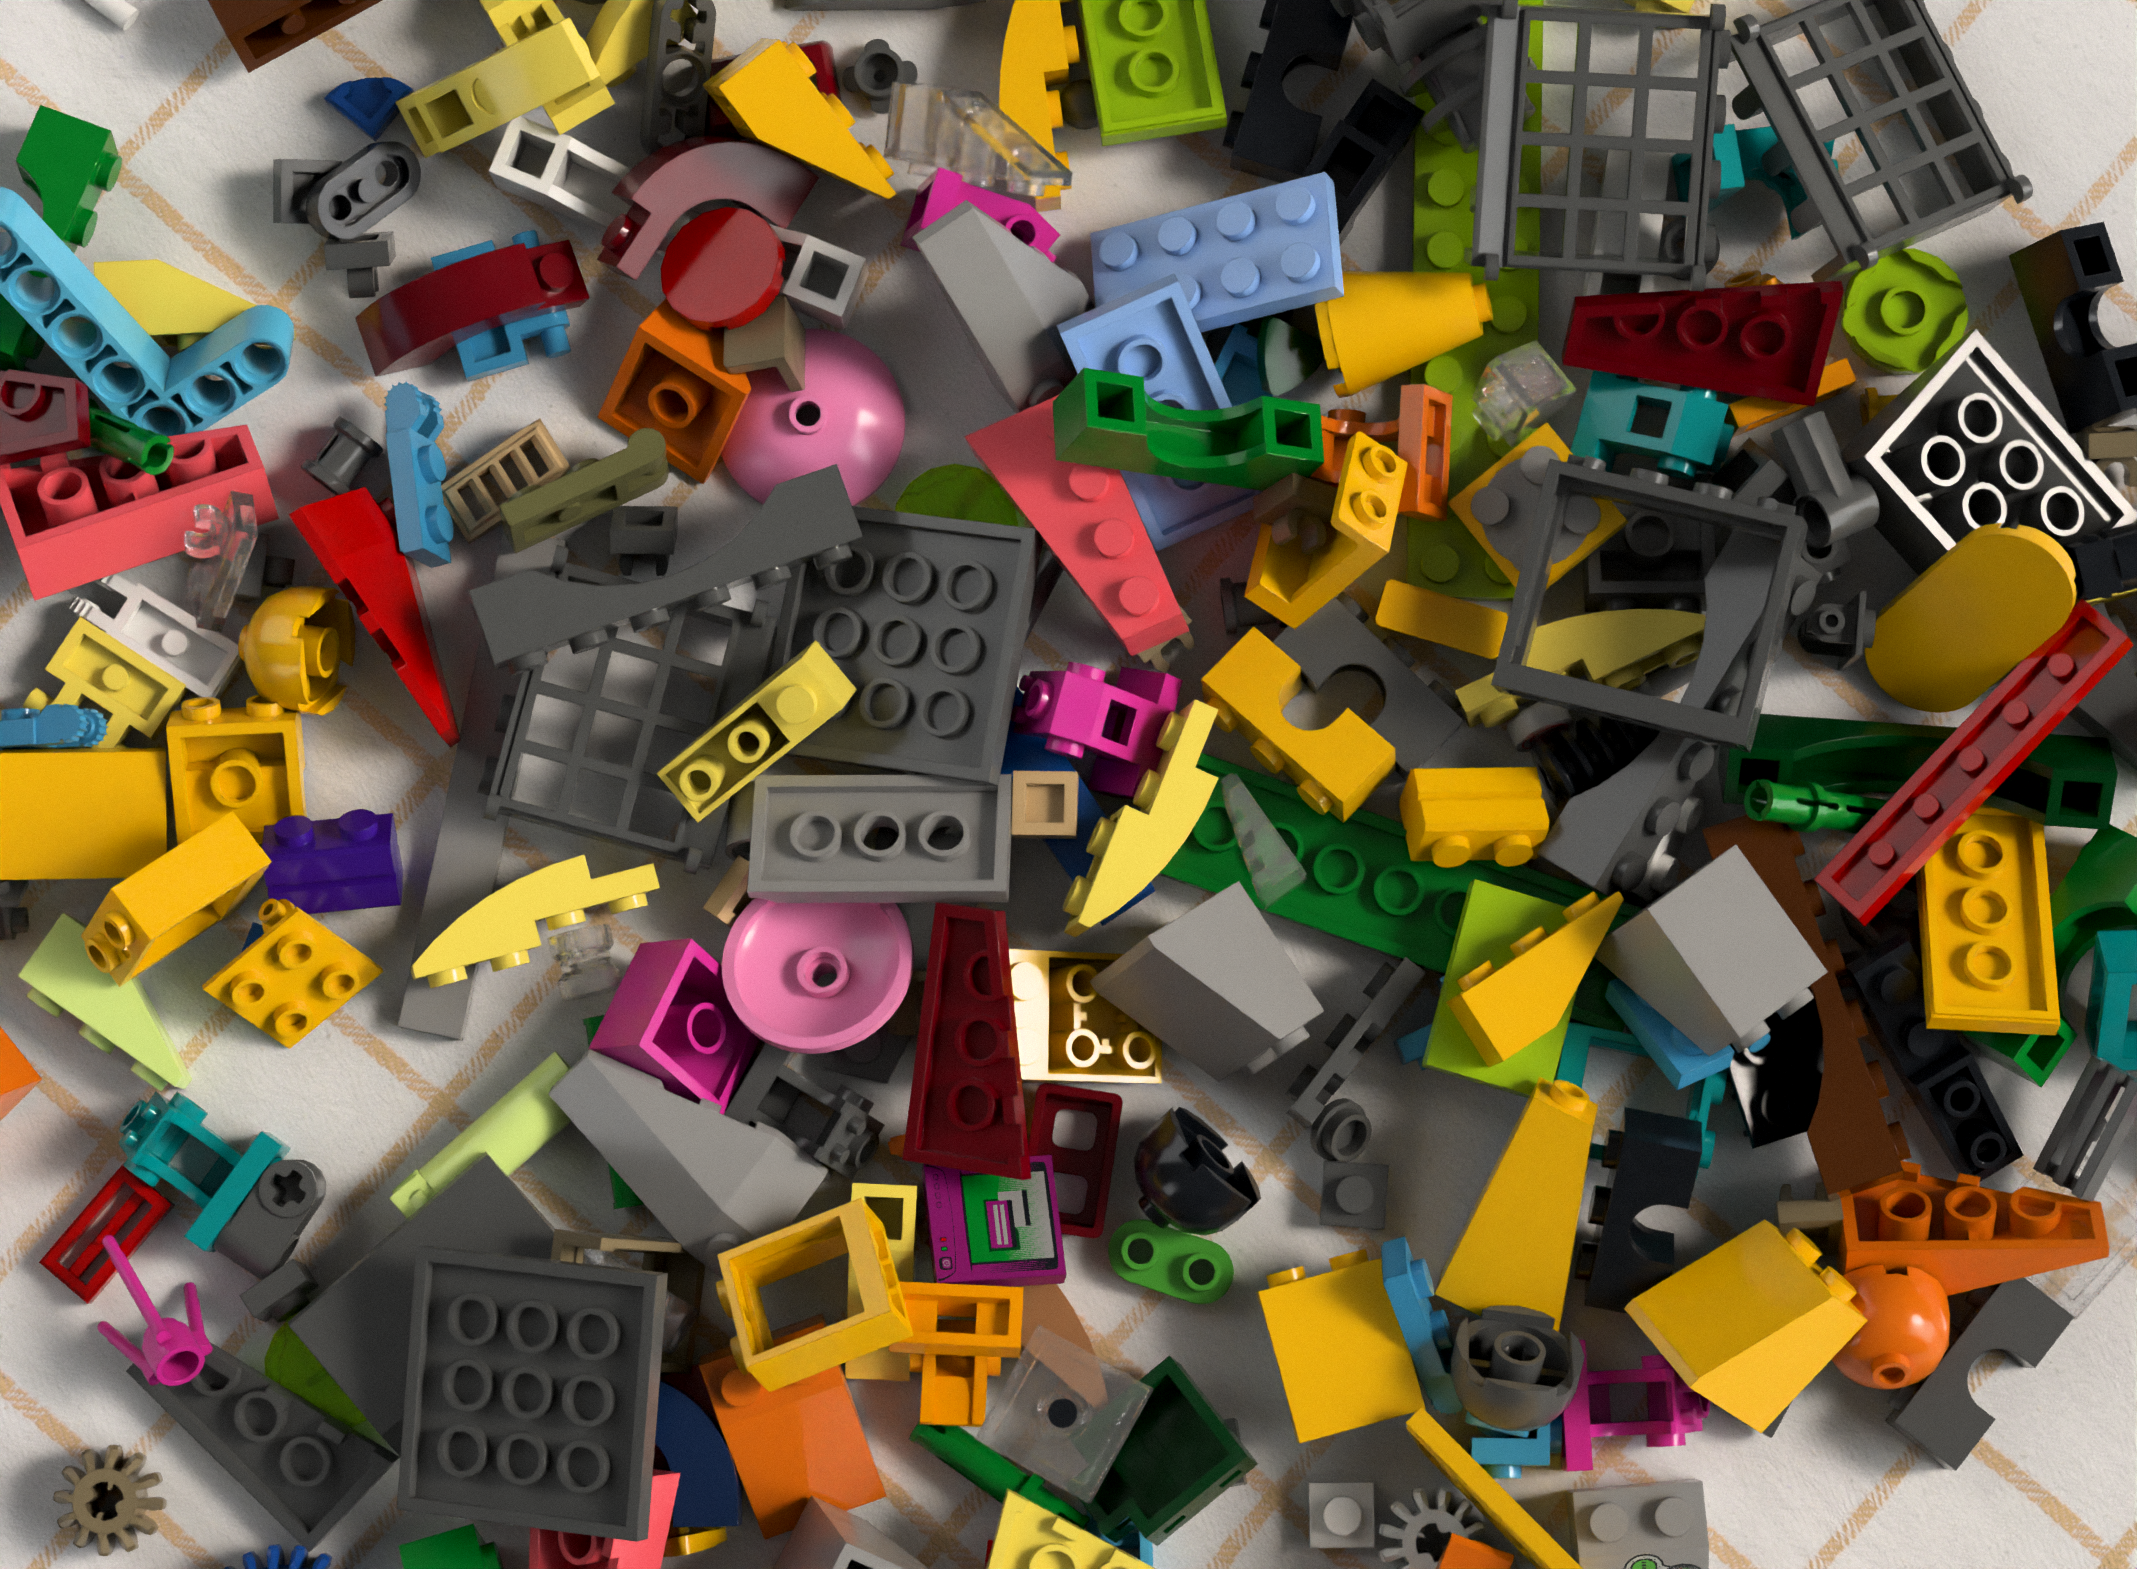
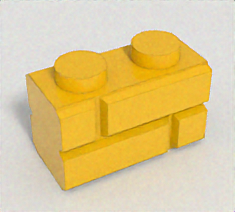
M1537 767L1411 769L1399 803L1404 830H1407L1406 841L1411 861H1434L1439 867L1451 868L1462 865L1468 860H1496L1499 865L1511 867L1521 865L1529 859H1537V852L1549 830V818L1544 798H1541L1542 788Z

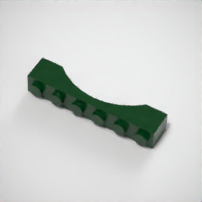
M1760 714L1751 753L1720 746L1718 775L1723 803L1744 804V797L1748 786L1753 781H1760V779L1787 785H1793L1799 781L1816 782L1826 791L1845 794L1897 792L1958 727ZM2049 734L1984 801L1983 805L2017 814L2044 826L2108 830L2118 776L2108 738Z

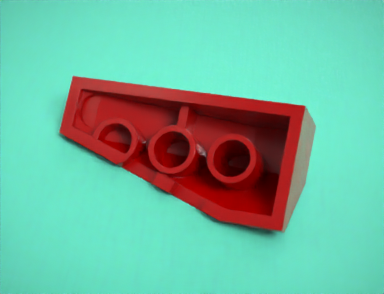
M363 487L299 507L290 513V518L334 583L339 586L350 602L352 601L356 607L358 618L369 634L374 638L381 650L387 653L392 661L390 662L392 667L435 730L450 748L461 741L413 558L403 554L399 548L395 507L392 501L387 497L377 503L367 488Z

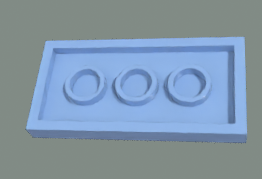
M1326 172L1090 233L1095 308L1175 273L1200 332L1344 297L1335 186L1333 180Z
M1175 273L1056 325L1077 374L1083 368L1144 377L1146 393L1155 401L1174 408L1216 410L1232 407ZM1120 470L1156 552L1254 509L1253 497L1262 492L1253 489Z

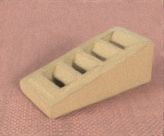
M540 418L509 437L441 485L444 505L469 544L502 524L500 508L495 504L480 479L492 473L507 497V500L502 503L504 504L517 492V489L502 467L509 461L513 460L527 481L528 486H544L566 476V473L571 469ZM534 446L549 469L541 477H538L524 452ZM469 486L487 513L477 521L459 492Z

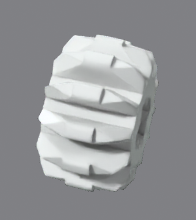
M1417 1487L1412 1490V1499L1417 1511L1411 1514L1405 1505L1397 1500L1390 1504L1392 1512L1404 1520L1401 1528L1388 1523H1381L1379 1525V1534L1388 1538H1396L1399 1542L1397 1546L1381 1550L1379 1557L1382 1562H1391L1404 1557L1406 1561L1397 1569H1436L1441 1556L1433 1559L1426 1550L1417 1551L1416 1537H1425L1420 1532L1422 1527L1433 1524L1437 1531L1442 1533L1448 1532L1449 1538L1452 1533L1465 1538L1481 1535L1487 1531V1527L1483 1521H1474L1466 1525L1460 1523L1474 1507V1504L1469 1499H1463L1448 1513L1447 1508L1451 1498L1449 1488L1439 1487L1435 1496L1434 1508H1429L1426 1493L1423 1488ZM1441 1545V1548L1444 1550L1446 1546Z

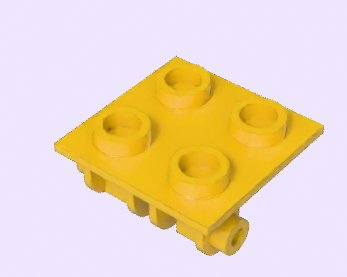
M271 898L262 904L258 912V918L262 921L264 934L206 981L202 988L290 1049L384 971L381 966L298 907L295 908L294 904L289 900Z

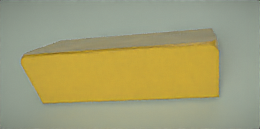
M1390 579V581H1386L1376 612L1375 624L1474 655L1496 659L1500 652L1509 616H1506L1507 613Z

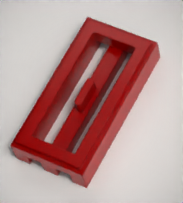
M122 1164L39 1263L87 1304H92L118 1273L109 1257L87 1284L80 1279L105 1249L102 1243L103 1238L106 1235L115 1237L145 1201L149 1202L153 1207L119 1246L129 1260L173 1209L175 1204L168 1198L163 1197L155 1190V1187L141 1180ZM128 1184L135 1192L70 1268L65 1267L60 1261L125 1185Z

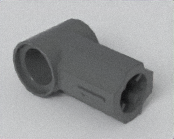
M1824 411L1813 413L1770 433L1797 494L1793 502V506H1796L1794 515L1804 517L1808 525L1805 542L1814 548H1823L1866 530L1877 522L1879 502L1876 492L1863 476L1850 472Z

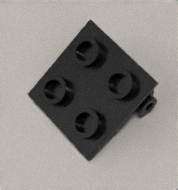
M1814 998L1783 1020L1777 1012L1766 1018L1764 1021L1771 1030L1768 1032L1771 1038L1768 1044L1761 1050L1750 1052L1746 1048L1738 1053L1733 1044H1730L1735 1052L1731 1065L1727 1068L1726 1082L1731 1081L1734 1090L1731 1098L1732 1101L1737 1100L1746 1130L1742 1132L1744 1137H1749L1752 1149L1807 1132L1818 1104L1824 1069L1823 1031Z

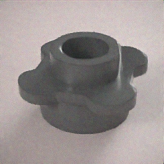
M873 39L865 45V51L859 56L855 66L844 70L842 81L847 91L851 93L858 92L869 100L871 109L875 113L887 114L894 110L896 105L895 99L905 87L913 86L916 83L918 72L913 62L902 61L899 55L890 49L889 44L885 40ZM878 71L886 74V79L882 82H877L874 79V75Z

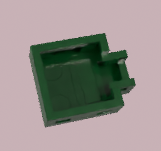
M1168 1356L1069 1437L1090 1466L1070 1481L1066 1487L1073 1496L1081 1501L1098 1525L1096 1526L1108 1539L1117 1543L1137 1527L1145 1539L1158 1546L1257 1466L1258 1463L1183 1366L1171 1356Z

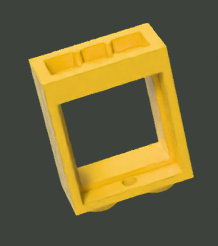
M231 811L110 889L81 935V938L85 941V949L89 959L98 970L103 973H109L118 986H122L237 911L272 861L235 813Z
M862 1198L717 1254L723 1276L722 1280L716 1282L717 1295L726 1315L729 1318H733L737 1336L730 1338L733 1357L742 1374L747 1375L751 1373L768 1392L913 1336L884 1225ZM849 1252L865 1312L774 1347L759 1288Z

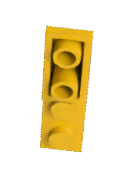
M1015 0L1004 39L999 91L1003 154L1028 151L1035 209L1037 212L1061 209L1060 190L1072 189L1067 151L1055 153L1052 129L1063 128L1059 91H1046V86L1068 84V64L1080 63L1075 25L1063 26L1060 3L1071 2V0Z

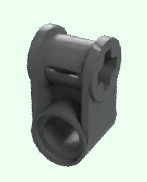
M281 1160L271 1164L263 1172L246 1200L225 1224L214 1243V1249L260 1280H263L285 1265L298 1244L300 1235L322 1204L326 1195V1181L322 1171L315 1164L306 1160ZM300 1174L303 1178L299 1183V1187L306 1193L304 1199H294L285 1202L283 1198L287 1190L280 1184L282 1177H296Z

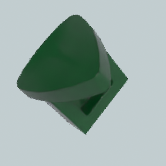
M1268 315L1238 323L1248 328L1246 334L1258 339L1257 364L1261 386L1264 392L1273 396L1284 394L1303 383L1317 370L1325 359L1320 340L1278 318Z

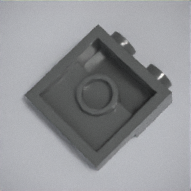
M1695 474L1693 480L1669 476L1668 486L1693 491L1695 482L1712 484L1711 474ZM1612 501L1629 523L1582 560L1585 612L1665 609L1702 614V611H1706L1705 576L1716 560L1714 525Z

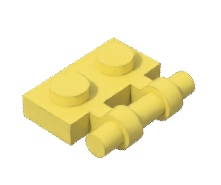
M80 616L45 667L46 671L65 682V685L55 699L39 688L33 689L25 700L23 708L38 709L41 713L47 705L52 704L80 706L85 697H88L113 715L106 724L108 728L106 729L107 735L103 737L104 741H100L99 745H93L92 747L86 746L84 749L129 748L124 743L133 727L155 741L168 722L171 712L176 710L189 689L185 687L184 683Z

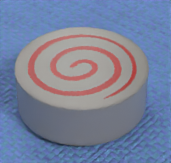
M1539 702L1514 716L1508 723L1506 730L1518 752L1530 751V742L1540 739L1547 745L1553 742L1554 731L1563 728L1568 732L1572 728L1574 721L1568 709Z

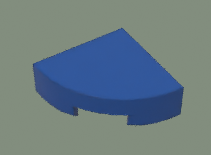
M364 78L340 84L324 100L329 106L376 142L400 113L395 102L414 91L405 83L393 78Z

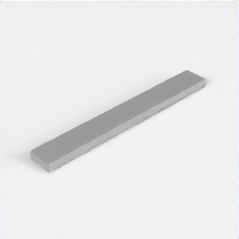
M503 530L492 582L529 569L549 574L556 546L567 547L568 543L565 540L548 538L515 554ZM482 634L460 731L461 741L457 745L411 966L426 948L457 918L487 896L493 894L497 882L510 817L497 814L496 822L484 819L483 815L489 796L477 793L487 755L499 758L506 734L494 731L503 695L507 694L516 697L522 673L511 675L508 666L494 670ZM529 725L526 732L525 740H527ZM521 753L509 799L514 800L524 753ZM479 963L465 967L468 979L435 988H430L427 977L413 980L410 970L398 1027L463 1040Z

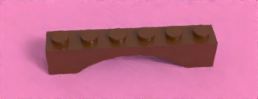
M1747 814L1702 829L1712 860L1734 845L1738 846L1828 971L1809 986L1816 1002L1823 1031L1824 1069L1818 1104L1807 1131V1136L1829 1201L1831 1202L1904 1178L1900 1161L1912 1158L1900 1122L1896 1121L1887 1124L1879 1100L1889 1097L1890 1093L1878 1059L1866 1063L1858 1039L1868 1036L1869 1033L1857 999L1844 1002L1836 978L1848 975L1836 938L1823 942L1815 919L1827 914L1817 883L1814 878L1802 881L1795 858L1806 853L1799 832L1792 830L1787 823L1767 820L1756 821Z

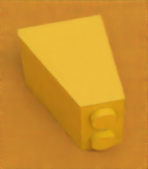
M1765 1219L1633 1298L1624 1308L1689 1388L1760 1433L1776 1419L1868 1321L1850 1301L1857 1291L1832 1267L1827 1266L1823 1270L1816 1261L1822 1255V1252L1806 1235L1795 1227L1786 1234Z

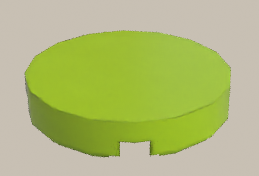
M1915 248L1902 249L1879 259L1875 266L1863 271L1860 267L1850 278L1840 304L1841 329L1851 350L1870 367L1891 375L1920 374L1926 371L1963 336L1968 322V305L1962 291L1963 286L1957 274L1939 257Z

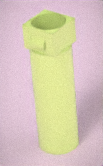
M554 1051L420 1169H416L392 1191L393 1195L389 1199L408 1219L485 1151L508 1176L511 1175L571 1122L570 1118L549 1096L551 1087L571 1068L569 1064Z

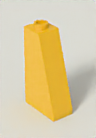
M1539 1077L1441 1271L1435 1295L1481 1316L1482 1309L1494 1305L1522 1306L1541 1311L1555 1319L1553 1329L1559 1332L1598 1104L1590 1101L1589 1095L1583 1089L1565 1080H1555L1552 1083Z

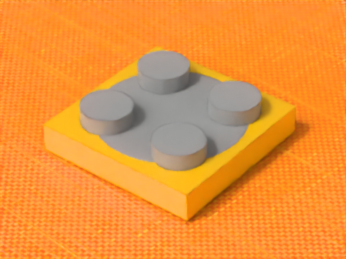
M1547 422L1447 502L1515 588L1520 575L1549 459L1567 462L1569 454L1573 455ZM1571 492L1546 589L1629 523L1612 501Z

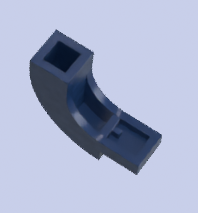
M660 1379L655 1444L664 1454L670 1471L681 1473L673 1507V1527H725L742 1525L741 1479L721 1427L705 1407L679 1387Z

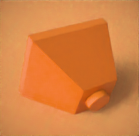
M665 298L638 326L597 418L629 438L634 432L643 428H652L659 431L665 439L668 463L704 484L709 479L752 388L745 372L729 374L723 364L724 326L719 328L710 327L713 331L698 329L682 319L671 307L667 298Z

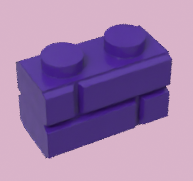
M357 809L349 811L336 819L311 821L305 816L295 815L285 817L274 825H264L262 849L272 861L264 872L269 899H287L294 904L295 908L298 907L307 914L401 905L403 866L397 843L393 813L375 815L370 810Z

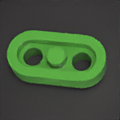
M1136 1219L1124 1223L1114 1232L1109 1242L1108 1257L1110 1264L1122 1279L1190 1303L1209 1304L1217 1301L1226 1294L1233 1281L1234 1269L1232 1260L1220 1245L1168 1226L1160 1228L1150 1220ZM1136 1239H1145L1152 1245V1258L1145 1264L1134 1263L1128 1256V1247ZM1198 1259L1207 1260L1214 1269L1212 1280L1205 1285L1196 1284L1189 1276L1191 1264Z

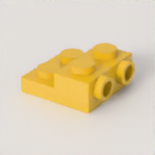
M261 695L249 697L246 699V707L221 708L220 700L213 697L192 698L182 702V710L171 712L166 725L178 845L231 811L235 813L258 844L263 843L264 825H274L279 820L289 816L299 815L307 817L303 778L305 754L301 713L285 709L275 702L270 703Z

